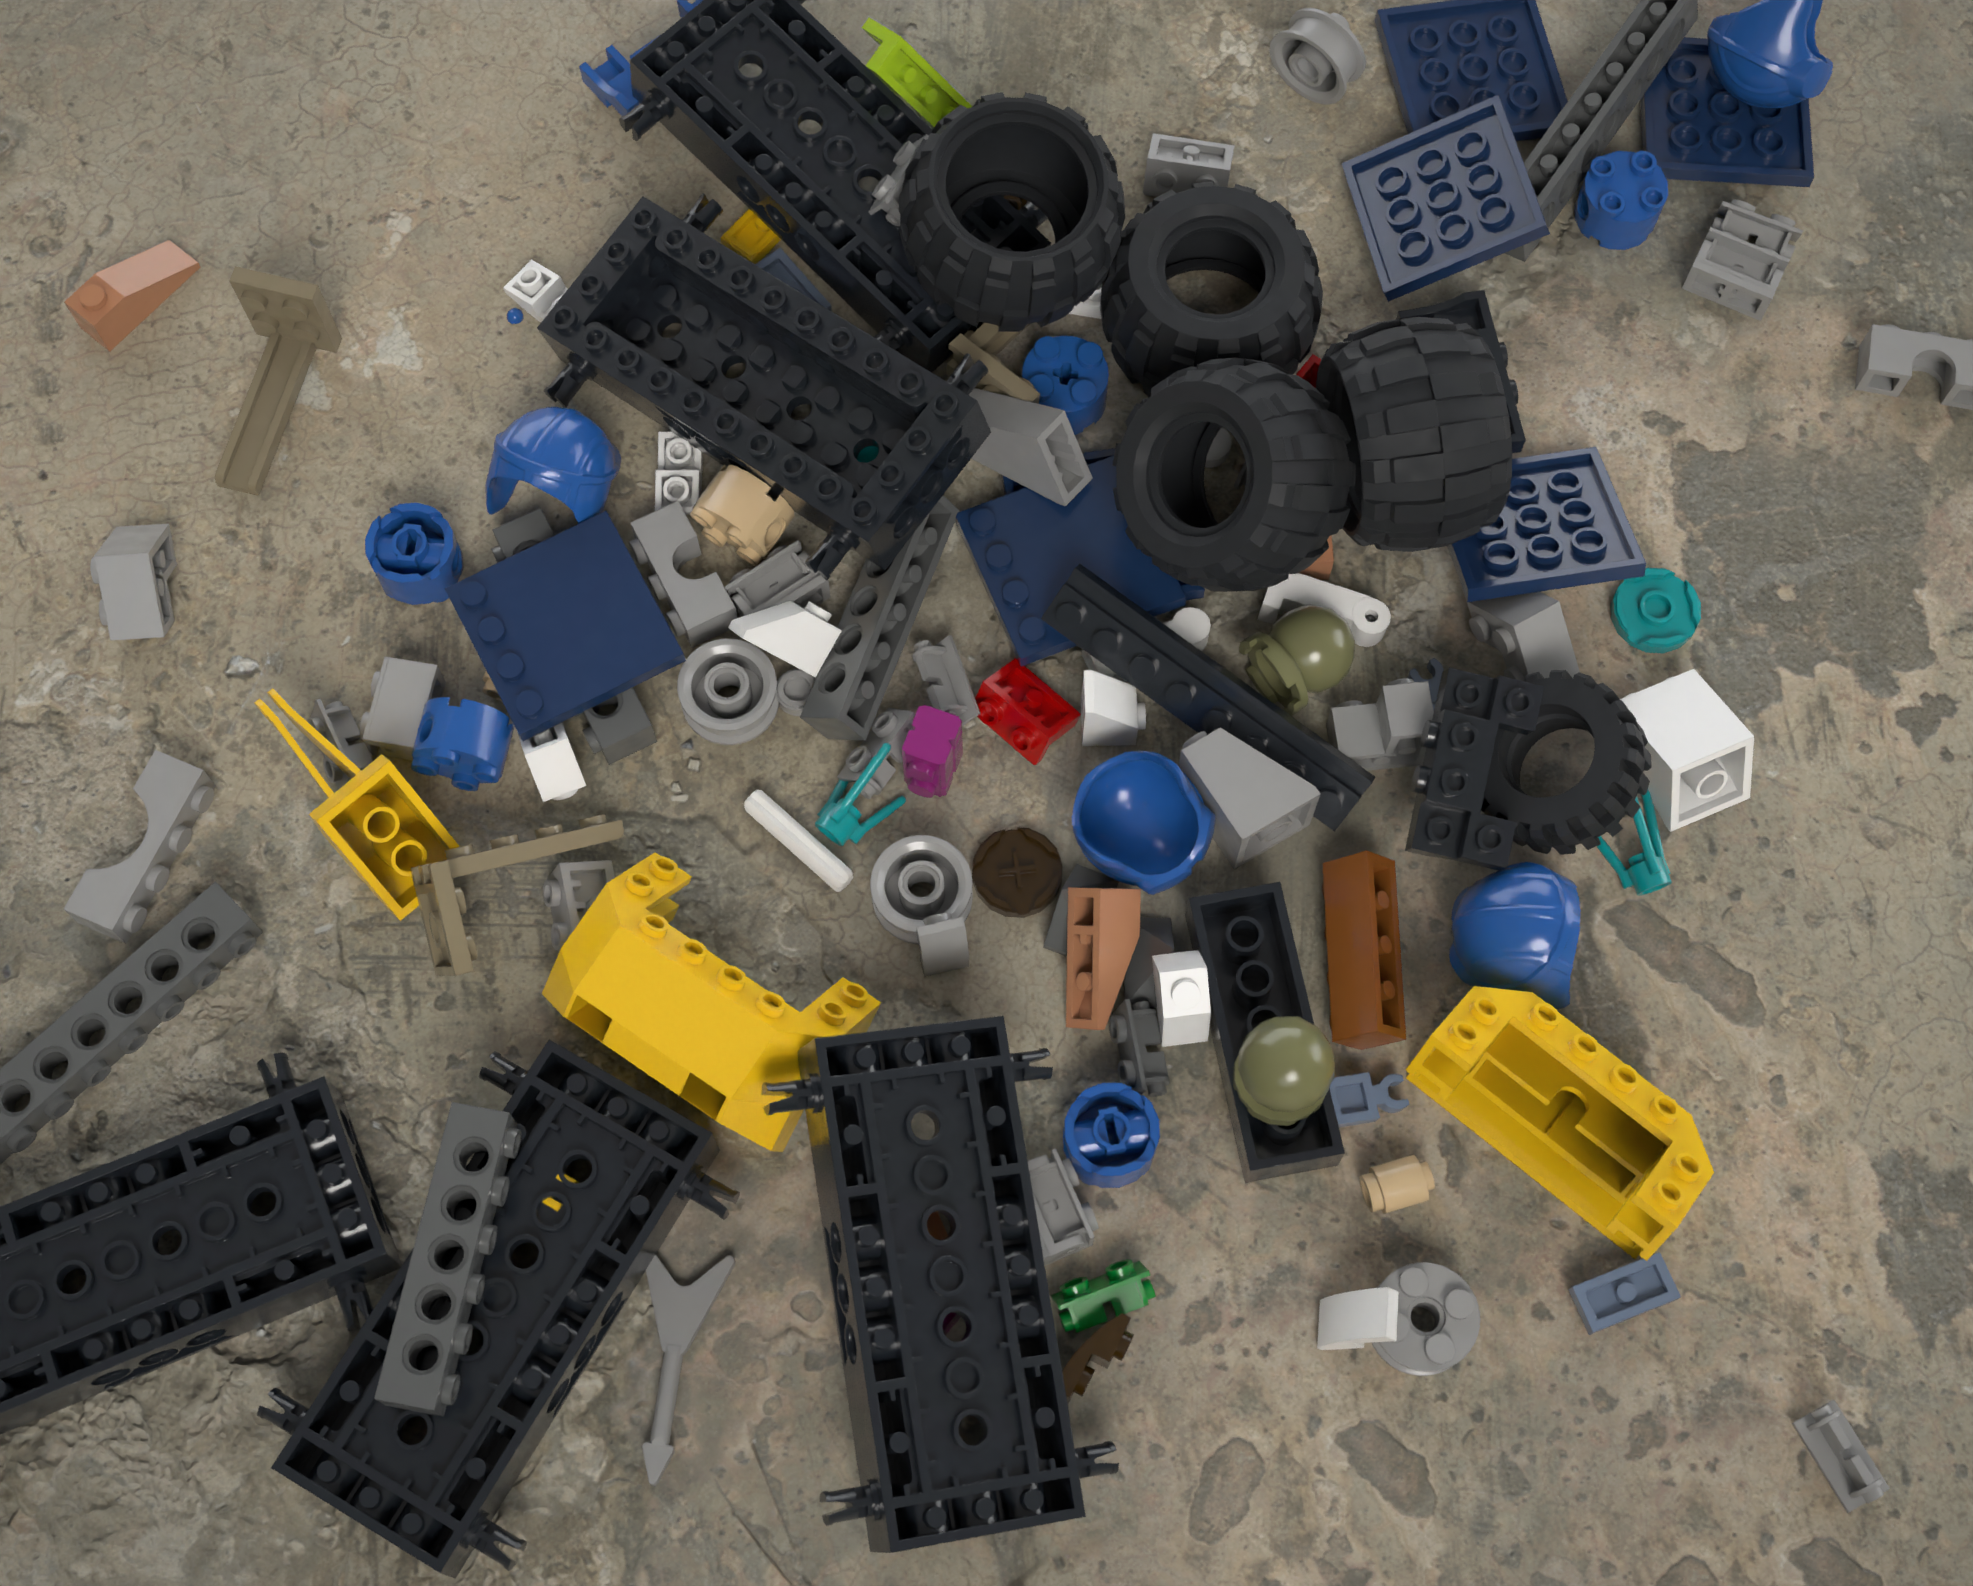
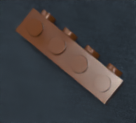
M1366 850L1322 863V892L1325 901L1326 920L1324 934L1327 941V982L1329 985L1331 1012L1329 1025L1332 1031V1042L1364 1050L1407 1040L1395 860Z

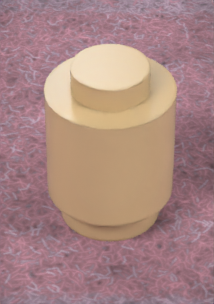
M1415 1155L1370 1167L1369 1173L1359 1177L1362 1194L1371 1213L1381 1210L1386 1214L1429 1201V1190L1435 1189L1434 1178L1426 1161L1419 1163Z

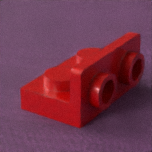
M1016 658L985 679L975 697L980 711L977 717L1033 765H1036L1043 759L1049 745L1076 726L1081 716L1080 712L1027 667H1021Z

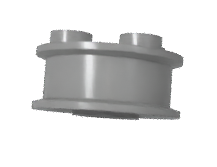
M1315 8L1300 9L1291 17L1288 30L1277 33L1270 43V57L1280 77L1295 92L1315 103L1325 105L1337 103L1344 96L1347 83L1357 80L1365 70L1366 57L1362 46L1350 30L1348 21L1338 13L1329 14Z
M718 639L708 642L693 651L680 669L677 691L684 717L695 733L712 743L737 745L757 738L772 724L779 708V701L776 697L777 679L774 667L766 654L749 642L739 639ZM725 686H736L740 689L732 697L726 698L718 695V692Z
M915 835L900 839L881 853L873 867L870 889L875 915L885 930L902 941L918 944L916 929L917 927L925 926L924 919L927 917L951 913L952 919L963 917L965 922L971 910L973 884L969 864L955 846L941 838L929 835ZM918 882H927L934 887V891L926 897L914 896L909 890Z
M1412 1263L1392 1272L1377 1287H1389L1399 1292L1397 1340L1371 1342L1379 1356L1391 1367L1414 1376L1439 1374L1460 1362L1474 1346L1480 1329L1478 1302L1466 1281L1451 1269L1435 1263ZM1423 1307L1431 1312L1434 1317V1328L1432 1331L1422 1332L1414 1327L1411 1321L1413 1308Z

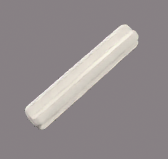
M758 789L745 800V811L832 889L840 892L849 885L853 879L852 870L767 794Z

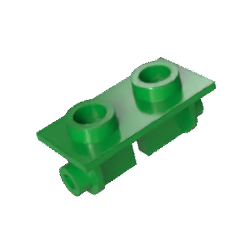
M1126 1259L1109 1265L1105 1268L1106 1274L1088 1280L1087 1277H1078L1063 1283L1060 1286L1061 1291L1050 1295L1059 1310L1066 1308V1311L1058 1314L1064 1331L1068 1332L1074 1329L1075 1333H1079L1108 1321L1102 1306L1103 1303L1108 1301L1111 1302L1116 1317L1122 1313L1126 1314L1148 1306V1300L1156 1297L1150 1280L1141 1281L1142 1278L1150 1276L1149 1270L1140 1261L1133 1263L1131 1259Z

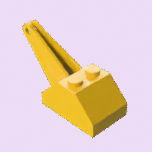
M273 688L270 689L267 694L288 719L351 779L334 793L273 711L260 698L255 701L254 704L282 735L328 798L309 813V816L350 868L390 912L401 921L419 906L410 868L447 860L445 850L460 846L389 759L381 754L367 767L360 770L292 709Z

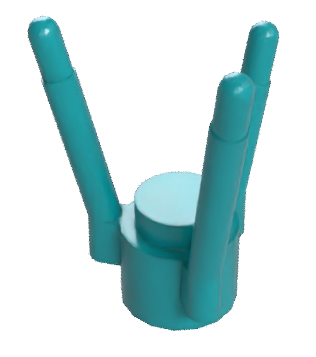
M889 743L882 745L844 799L841 796L849 782L838 780L827 803L817 814L819 819L815 822V826L835 844L843 846L848 839L857 844L867 831L905 804L906 798L899 796L861 824H859L858 820L862 814L852 805L891 750Z
M1647 790L1645 795H1642L1646 822L1641 808L1633 817L1643 852L1628 859L1630 868L1626 869L1601 836L1598 837L1601 845L1597 846V848L1618 874L1623 889L1634 886L1637 896L1655 892L1672 883L1669 876L1671 873L1664 857L1655 809L1649 790Z

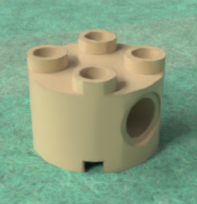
M725 464L721 466L692 507L693 510L690 513V516L695 521L704 526L701 533L705 538L719 547H723L728 542L738 548L736 553L740 558L753 566H758L762 559L767 557L795 515L794 510L781 495H779L775 502L773 501L772 497L768 494L771 489L769 485L751 473L730 464L727 468Z

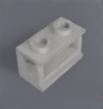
M1710 227L1682 289L1761 321L1773 299L1790 259L1777 254L1772 249L1761 248L1739 239L1730 232Z
M797 540L788 547L783 545L774 549L767 556L766 561L755 568L744 569L732 577L729 584L725 586V589L736 608L737 617L740 618L788 601H792L803 608L806 607L809 601L818 606L831 598L829 580H825L819 571L814 573L805 564V561L810 556L805 551L802 552L801 543Z
M384 657L381 671H376L372 678L371 696L373 701L370 712H365L360 722V737L373 756H377L378 752L389 757L413 760L412 751L424 705L429 699L442 697L446 684L437 665Z
M1053 1149L1049 1159L1047 1155H1042L1029 1160L1030 1179L1044 1264L1046 1266L1093 1246L1095 1236L1092 1231L1099 1229L1089 1203L1080 1204L1073 1187L1079 1185V1180L1069 1158L1061 1161L1057 1149Z

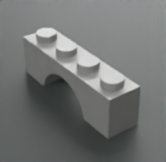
M155 750L133 787V790L144 802L148 814L147 832L141 845L129 858L117 865L102 869H86L63 910L77 923L127 944L132 933L138 932L144 924L147 916L146 908L154 894L160 892L166 885L170 873L169 868L176 855L183 852L188 846L192 836V827L200 813L206 812L213 801L216 785L203 769Z

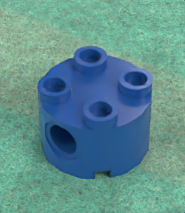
M1615 151L1598 156L1592 160L1574 205L1575 221L1584 236L1588 239L1593 236L1595 239L1600 240L1599 246L1614 250H1626L1639 246L1648 238V235L1653 231L1668 197V181L1662 169L1657 165L1655 156L1647 151H1638L1636 153Z
M417 502L398 504L389 508L391 513L385 515L382 519L379 515L371 523L365 537V554L385 594L397 601L411 605L429 604L431 602L439 603L447 600L449 596L445 588L457 583L463 571V554L448 521L434 507Z
M450 697L429 699L424 705L415 739L411 769L422 775H440L452 779L451 784L454 787L466 791H477L479 783H497L503 774L514 730L513 723L508 725L510 718L505 713L491 706L472 700L461 699L460 707L448 706Z
M1100 1083L1085 1089L1068 1110L1063 1128V1152L1066 1159H1070L1078 1178L1085 1184L1095 1185L1100 1188H1121L1137 1181L1149 1170L1160 1139L1159 1118L1152 1103L1144 1095L1141 1096L1138 1092L1132 1090V1087L1123 1083Z

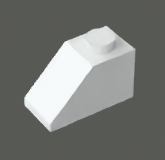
M788 601L734 619L728 627L744 640L814 677L817 676L842 631L828 622L832 616L830 612L810 601L805 608L792 601Z
M1084 670L1081 694L1082 746L1136 745L1138 730L1146 728L1145 702L1137 703L1136 688L1133 685L1097 671Z
M562 722L525 741H522L518 733L525 758L543 802L550 799H567L573 796L579 788L586 786Z
M1199 950L1153 955L1152 963L1158 1025L1162 1041L1160 1043L1161 1047L1208 1041L1211 1017L1207 966Z

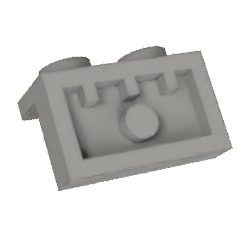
M1153 133L1147 157L1143 193L1158 197L1169 190H1173L1176 193L1191 188L1192 183L1214 181L1215 186L1228 187L1235 145Z
M612 860L559 863L545 880L543 899L545 905L551 907L553 918L551 942L555 950L560 951L606 883L615 878Z

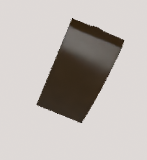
M1122 1313L1110 1320L1091 1335L1071 1357L1062 1370L1067 1404H1069L1074 1393L1080 1396L1084 1395L1095 1372V1369L1087 1366L1090 1360L1108 1369L1113 1357L1120 1361L1123 1360L1134 1337V1334L1126 1331L1131 1317Z

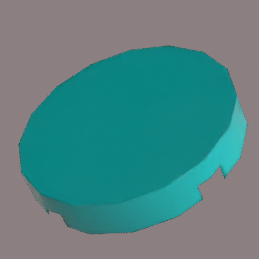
M1646 568L1645 576L1624 579L1618 586L1611 601V620L1617 634L1630 646L1646 653L1664 654L1682 647L1691 639L1701 619V602L1694 587L1686 579L1683 582L1680 578L1674 576L1676 573L1664 568Z

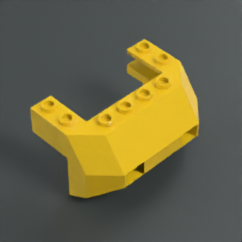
M654 852L606 883L561 947L542 995L563 1017L721 1125L770 1151L783 1152L804 1109L766 1115L763 1107L786 1097L761 1095L762 1084L801 1080L798 1063L799 1049L814 1038L867 1032L881 1002L869 995L867 990L861 985L850 982L843 977L801 1012L797 1011L787 1004L780 995L766 990L748 978L741 969L727 964L712 954L701 942L690 939L668 924L674 919L679 905L669 899V897L687 886L692 876L678 868V865L673 860Z
M1473 986L1432 1033L1405 1070L1409 1073L1406 1077L1408 1081L1633 1259L1641 1256L1647 1261L1678 1228L1714 1174L1692 1115L1679 1106L1673 1098L1657 1089L1639 1075L1634 1068L1622 1062L1600 1045L1595 1038L1582 1031L1560 1014L1555 1007L1543 1001L1533 992Z

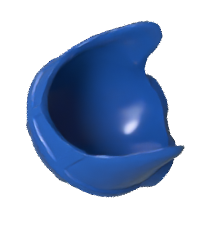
M1761 0L1738 12L1714 18L1707 32L1708 52L1714 72L1722 86L1738 100L1748 105L1762 108L1788 107L1805 99L1818 96L1824 90L1833 68V62L1821 55L1815 42V24L1820 14L1823 0Z
M545 407L529 411L512 422L505 431L497 434L495 438L494 450L485 484L487 512L493 515L503 509L510 500L518 481L521 480L557 498L574 512L578 524L604 511L612 480L617 476L620 469V453L616 446L610 442L605 432L594 421L584 416L578 410Z
M1140 750L1124 752L1096 766L1090 773H1087L1077 791L1072 811L1073 815L1071 816L1073 833L1087 859L1108 877L1121 883L1137 886L1150 895L1168 890L1192 874L1193 867L1197 862L1204 859L1210 847L1216 822L1215 813L1204 804L1202 796L1195 785L1175 762L1159 753Z
M1521 862L1509 865L1506 869L1493 872L1477 880L1472 886L1462 890L1457 896L1452 909L1451 930L1453 932V943L1449 949L1450 963L1458 977L1470 986L1533 992L1556 1009H1563L1570 1004V976L1580 932L1581 909L1575 883L1543 865Z

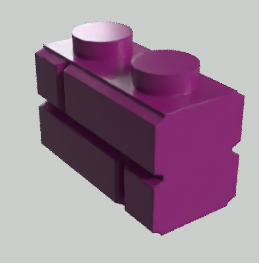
M927 705L919 706L911 724L912 730L908 731L902 746L904 781L907 783L908 789L919 796L932 798L933 795L939 797L946 796L953 780V772H956L963 755L962 720L959 719V716Z

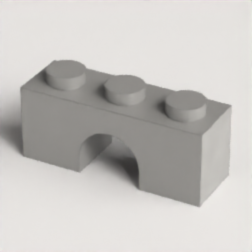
M1872 324L1859 345L1855 390L1898 397L1911 378L1912 371H1923L1932 375L1939 382L1941 387V405L1973 410V339L1963 340L1945 337L1937 332L1922 333L1904 330L1889 324Z
M679 501L631 522L635 539L629 541V545L638 564L647 563L653 573L647 579L657 600L660 601L666 598L671 608V611L667 612L666 615L676 636L679 637L685 634L691 648L729 631L728 627L731 621L738 617L736 608L717 572L700 579H687L678 574L680 568L686 562L702 555L698 537Z

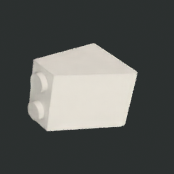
M1695 669L1667 678L1661 683L1637 693H1631L1620 699L1637 719V723L1644 730L1648 740L1645 748L1651 754L1652 768L1648 771H1643V773L1650 780L1648 790L1651 794L1652 802L1670 832L1750 798L1754 735Z

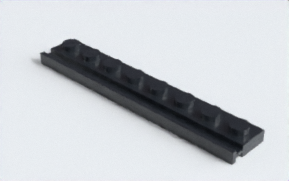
M1081 564L1075 567L1071 576L1062 586L1041 618L1196 732L1205 731L1208 735L1218 728H1222L1314 785L1320 792V797L1313 816L1334 832L1375 779V776Z

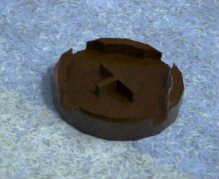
M1017 827V830L1010 829L1007 831L1003 829L994 832L978 848L973 858L972 882L978 897L990 910L1005 917L1025 918L1040 913L1055 900L1062 885L1063 866L1057 848L1045 835L1030 828Z

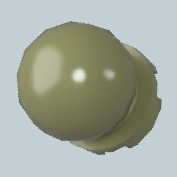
M1305 605L1285 612L1272 625L1270 635L1259 631L1241 641L1239 653L1242 655L1248 653L1252 665L1245 670L1259 693L1274 704L1279 701L1285 707L1283 710L1293 716L1307 706L1309 700L1308 693H1319L1337 686L1347 676L1354 660L1355 640L1348 622L1334 610L1314 605Z
M1275 1017L1261 1022L1247 1034L1234 1064L1233 1086L1235 1091L1237 1090L1240 1100L1248 1108L1247 1111L1253 1117L1267 1124L1289 1126L1295 1124V1121L1307 1118L1320 1108L1335 1077V1056L1328 1039L1315 1025L1301 1017Z

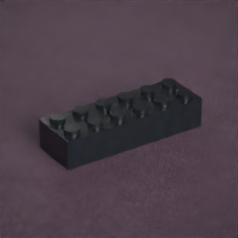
M1281 882L1189 898L1185 918L1192 949L1199 950L1207 966L1211 1006L1210 1029L1245 1183L1338 1166L1345 1151L1330 1088L1318 1110L1307 1118L1295 1121V1124L1285 1126L1267 1124L1253 1117L1247 1111L1248 1108L1240 1100L1237 1090L1235 1091L1233 1086V1070L1239 1050L1247 1034L1261 1022L1275 1017H1301L1314 1025Z

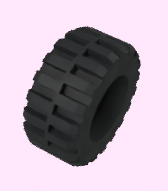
M1551 670L1549 678H1544L1540 672L1525 675L1526 682L1544 686L1536 730L1529 735H1523L1498 728L1481 811L1484 815L1517 822L1513 842L1522 847L1528 845L1535 852L1548 854L1553 847L1560 855L1574 854L1578 844H1582L1589 850L1601 845L1598 837L1606 832L1612 837L1623 829L1619 824L1621 819L1625 815L1633 818L1641 807L1635 798L1637 794L1645 795L1650 780L1643 773V771H1648L1652 768L1651 754L1645 748L1648 740L1644 730L1637 723V719L1615 692L1604 683L1597 684L1591 676L1579 672L1572 678L1566 670ZM1573 728L1588 731L1594 738V756L1589 770L1578 784L1568 791L1552 797H1532L1524 793L1520 784L1522 763L1528 751L1538 740L1549 733L1561 729Z

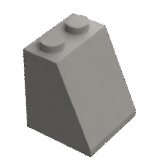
M1218 728L1208 735L1205 731L1199 732L1183 744L1178 766L1195 785L1202 796L1204 804L1215 813L1216 822L1212 838L1234 870L1310 825L1320 792L1308 781L1222 728Z

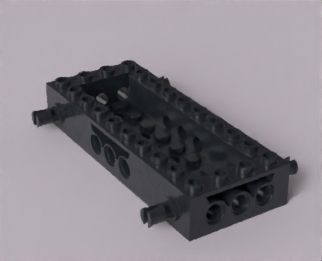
M703 0L630 59L632 95L640 104L619 119L623 130L627 132L632 129L633 140L638 141L656 123L660 122L878 333L874 338L928 371L933 372L953 354L949 349L951 341L960 333L965 335L970 330L976 331L984 322H979L977 327L957 319L954 309L947 303L938 305L920 285L917 277L918 272L914 271L913 265H909L899 234L900 226L891 224L886 219L887 212L883 209L878 210L872 215L869 214L868 211L876 198L872 195L873 192L865 191L858 185L859 180L864 177H874L880 182L885 175L891 176L897 167L893 159L899 149L907 141L913 144L926 134L930 135L932 129L801 5L806 0ZM751 63L758 65L763 71L756 77H747L739 69L743 65ZM805 120H814L821 125L822 129L815 134H806L798 126ZM1002 195L987 197L971 206L960 221L961 225L974 237L998 249L1029 252L1051 245V242L1036 229L1048 218L1031 202H1027L1018 211Z
M702 193L688 211L686 217L681 220L642 196L537 327L560 360L566 363L565 368L544 389L545 394L555 403L558 401L563 408H567L569 402L581 389L583 383L587 380L594 381L669 431L685 439L689 444L720 464H725L726 468L729 464L734 465L759 478L771 487L768 492L771 497L777 499L781 495L794 512L828 533L810 558H807L805 564L814 573L819 571L825 580L831 577V573L849 550L856 551L886 570L990 435L991 430L978 401L969 396L980 380L989 372L988 368L980 360L974 364L971 355L967 353L950 378L945 381L704 234L723 212L722 207L714 199L708 201L706 195ZM673 323L682 324V328L676 336L671 338L663 337V332L667 326ZM737 363L746 364V369L741 376L733 379L726 377L727 371L732 365ZM802 404L812 406V410L806 418L802 420L791 418L792 412L797 406ZM875 446L879 448V453L874 460L866 463L858 461V455L865 447Z
M1004 1016L814 1038L798 1050L801 1080L762 1084L761 1095L786 1097L763 1107L766 1115L803 1109L806 1111L860 1486L830 1492L822 1491L820 1493V1502L845 1503V1507L824 1514L822 1518L826 1526L833 1525V1523L865 1518L870 1552L894 1553L1086 1517L1080 1479L1104 1474H1116L1119 1469V1463H1095L1094 1461L1095 1458L1117 1451L1112 1441L1079 1448L1074 1447L1015 1082L1050 1079L1053 1067L1029 1066L1030 1063L1050 1056L1047 1048L1010 1054ZM916 1113H924L933 1120L935 1131L930 1140H922L913 1133L911 1122ZM933 1212L942 1213L949 1220L950 1232L944 1240L933 1238L927 1230V1220ZM949 1313H956L965 1321L966 1332L959 1342L949 1340L943 1332V1321ZM967 1415L976 1417L982 1426L981 1438L972 1446L963 1442L959 1435V1424Z
M550 1039L529 1071L509 1061L495 1051L489 1057L505 1074L483 1066L479 1073L480 1079L488 1081L512 1095L503 1111L509 1112L517 1122V1129H521V1142L517 1156L508 1160L505 1176L509 1177L508 1195L505 1204L497 1206L492 1224L497 1226L495 1247L491 1255L484 1256L480 1274L485 1275L483 1295L478 1305L472 1304L467 1323L472 1324L473 1329L481 1330L484 1343L482 1348L474 1355H459L455 1374L460 1375L459 1391L455 1403L447 1405L444 1417L385 1406L374 1399L413 1249L310 1408L308 1409L275 1387L267 1395L279 1404L285 1412L281 1414L263 1406H259L257 1416L268 1420L292 1435L271 1467L273 1470L437 1572L455 1579L474 1548L504 1566L508 1571L516 1565V1562L499 1548V1544L503 1543L524 1551L527 1541L516 1537L492 1522L496 1512L690 1199L725 1220L729 1216L728 1209L713 1196L735 1204L740 1196V1192L737 1190H733L706 1175V1172L720 1151L713 1133ZM485 1151L476 1152L466 1166L467 1171L476 1172L483 1169L488 1162L489 1153ZM576 1159H586L592 1163V1173L582 1183H572L564 1175L568 1165ZM558 1174H559V1177H560L561 1181H559V1180L556 1179V1176H557ZM547 1198H553L561 1203L562 1206L559 1211H556L544 1204L543 1201ZM466 1199L461 1201L454 1211L455 1220L462 1221L470 1218L476 1210V1200ZM523 1243H533L538 1247L539 1251L537 1261L529 1268L521 1269L515 1267L512 1261L514 1250ZM455 1247L444 1254L442 1258V1268L444 1270H452L461 1264L464 1258L463 1248ZM442 1296L432 1302L429 1308L431 1320L442 1319L449 1313L451 1309L450 1297ZM428 1346L419 1352L416 1359L418 1370H428L436 1364L439 1355L437 1346ZM412 1417H423L428 1426L425 1438L415 1445L406 1444L401 1435L404 1423Z
M286 1053L274 1054L277 1077L270 1065L262 1058L257 1062V1068L262 1075L269 1095L268 1099L0 1206V1435L336 1295L346 1321L347 1331L360 1329L357 1305L365 1320L368 1319L374 1309L365 1283L400 1269L402 1263L344 1098L325 1076L297 1087ZM262 1192H274L276 1205L273 1211L266 1216H255L252 1211V1203L255 1197ZM169 1230H179L182 1236L179 1249L173 1254L161 1255L158 1250L160 1237ZM83 1268L86 1273L84 1287L75 1294H66L63 1289L65 1276L73 1269Z

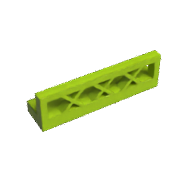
M868 17L861 28L880 46L870 58L866 67L926 124L933 129L938 121L960 105L968 109L973 107L901 36Z

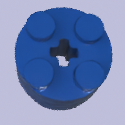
M1066 335L1044 336L1036 341L1034 348L1028 353L1024 361L1022 378L1027 379L1035 387L1036 391L1040 393L1039 404L1064 410L1074 435L1082 433L1084 428L1094 422L1097 423L1101 419L1106 407L1109 377L1108 365L1101 347L1094 342Z

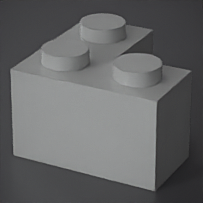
M169 524L116 527L94 557H92L90 563L91 577L95 584H99L102 596L99 602V616L102 625L108 626L110 640L165 637L174 623L167 579L177 566Z
M1542 592L1467 602L1472 616L1469 620L1470 629L1478 641L1485 642L1502 653L1507 668L1504 670V677L1526 682L1525 675L1540 672L1544 678H1549L1551 670H1566L1572 678L1580 672L1558 600Z
M1408 678L1397 679L1382 686L1376 703L1363 704L1361 701L1352 700L1331 708L1326 723L1329 744L1367 771L1423 765L1426 748L1421 747L1422 731L1426 721L1432 720L1434 713L1428 681L1414 682V680Z

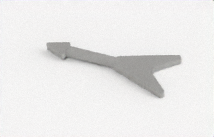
M656 1254L646 1269L659 1339L664 1351L650 1442H645L642 1445L648 1481L653 1487L658 1485L675 1453L674 1447L669 1445L682 1359L689 1350L735 1266V1260L730 1255L722 1259L689 1286L677 1284Z

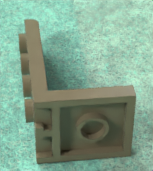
M235 266L229 282L256 335L269 337V340L216 470L215 482L219 487L259 496L316 348L337 353L342 337L318 285Z
M984 323L976 331L970 330L965 335L960 333L949 343V349L953 352V359L947 363L946 374L949 377L961 363L965 354L968 353L971 355L974 364L980 360L989 370L986 376L977 384L976 389L1039 404L1040 393L1036 391L1035 387L1027 379L1019 378L1008 370L996 356L1023 330H1020V332H998V325Z
M606 814L578 820L580 829L568 832L563 831L562 824L535 830L536 839L520 843L518 834L490 840L492 849L474 853L473 844L445 850L447 860L410 868L435 975L458 976L474 972L472 961L477 960L474 938L470 932L465 933L461 915L466 914L465 898L459 886L454 887L452 878L620 839L624 834L622 819L607 822Z

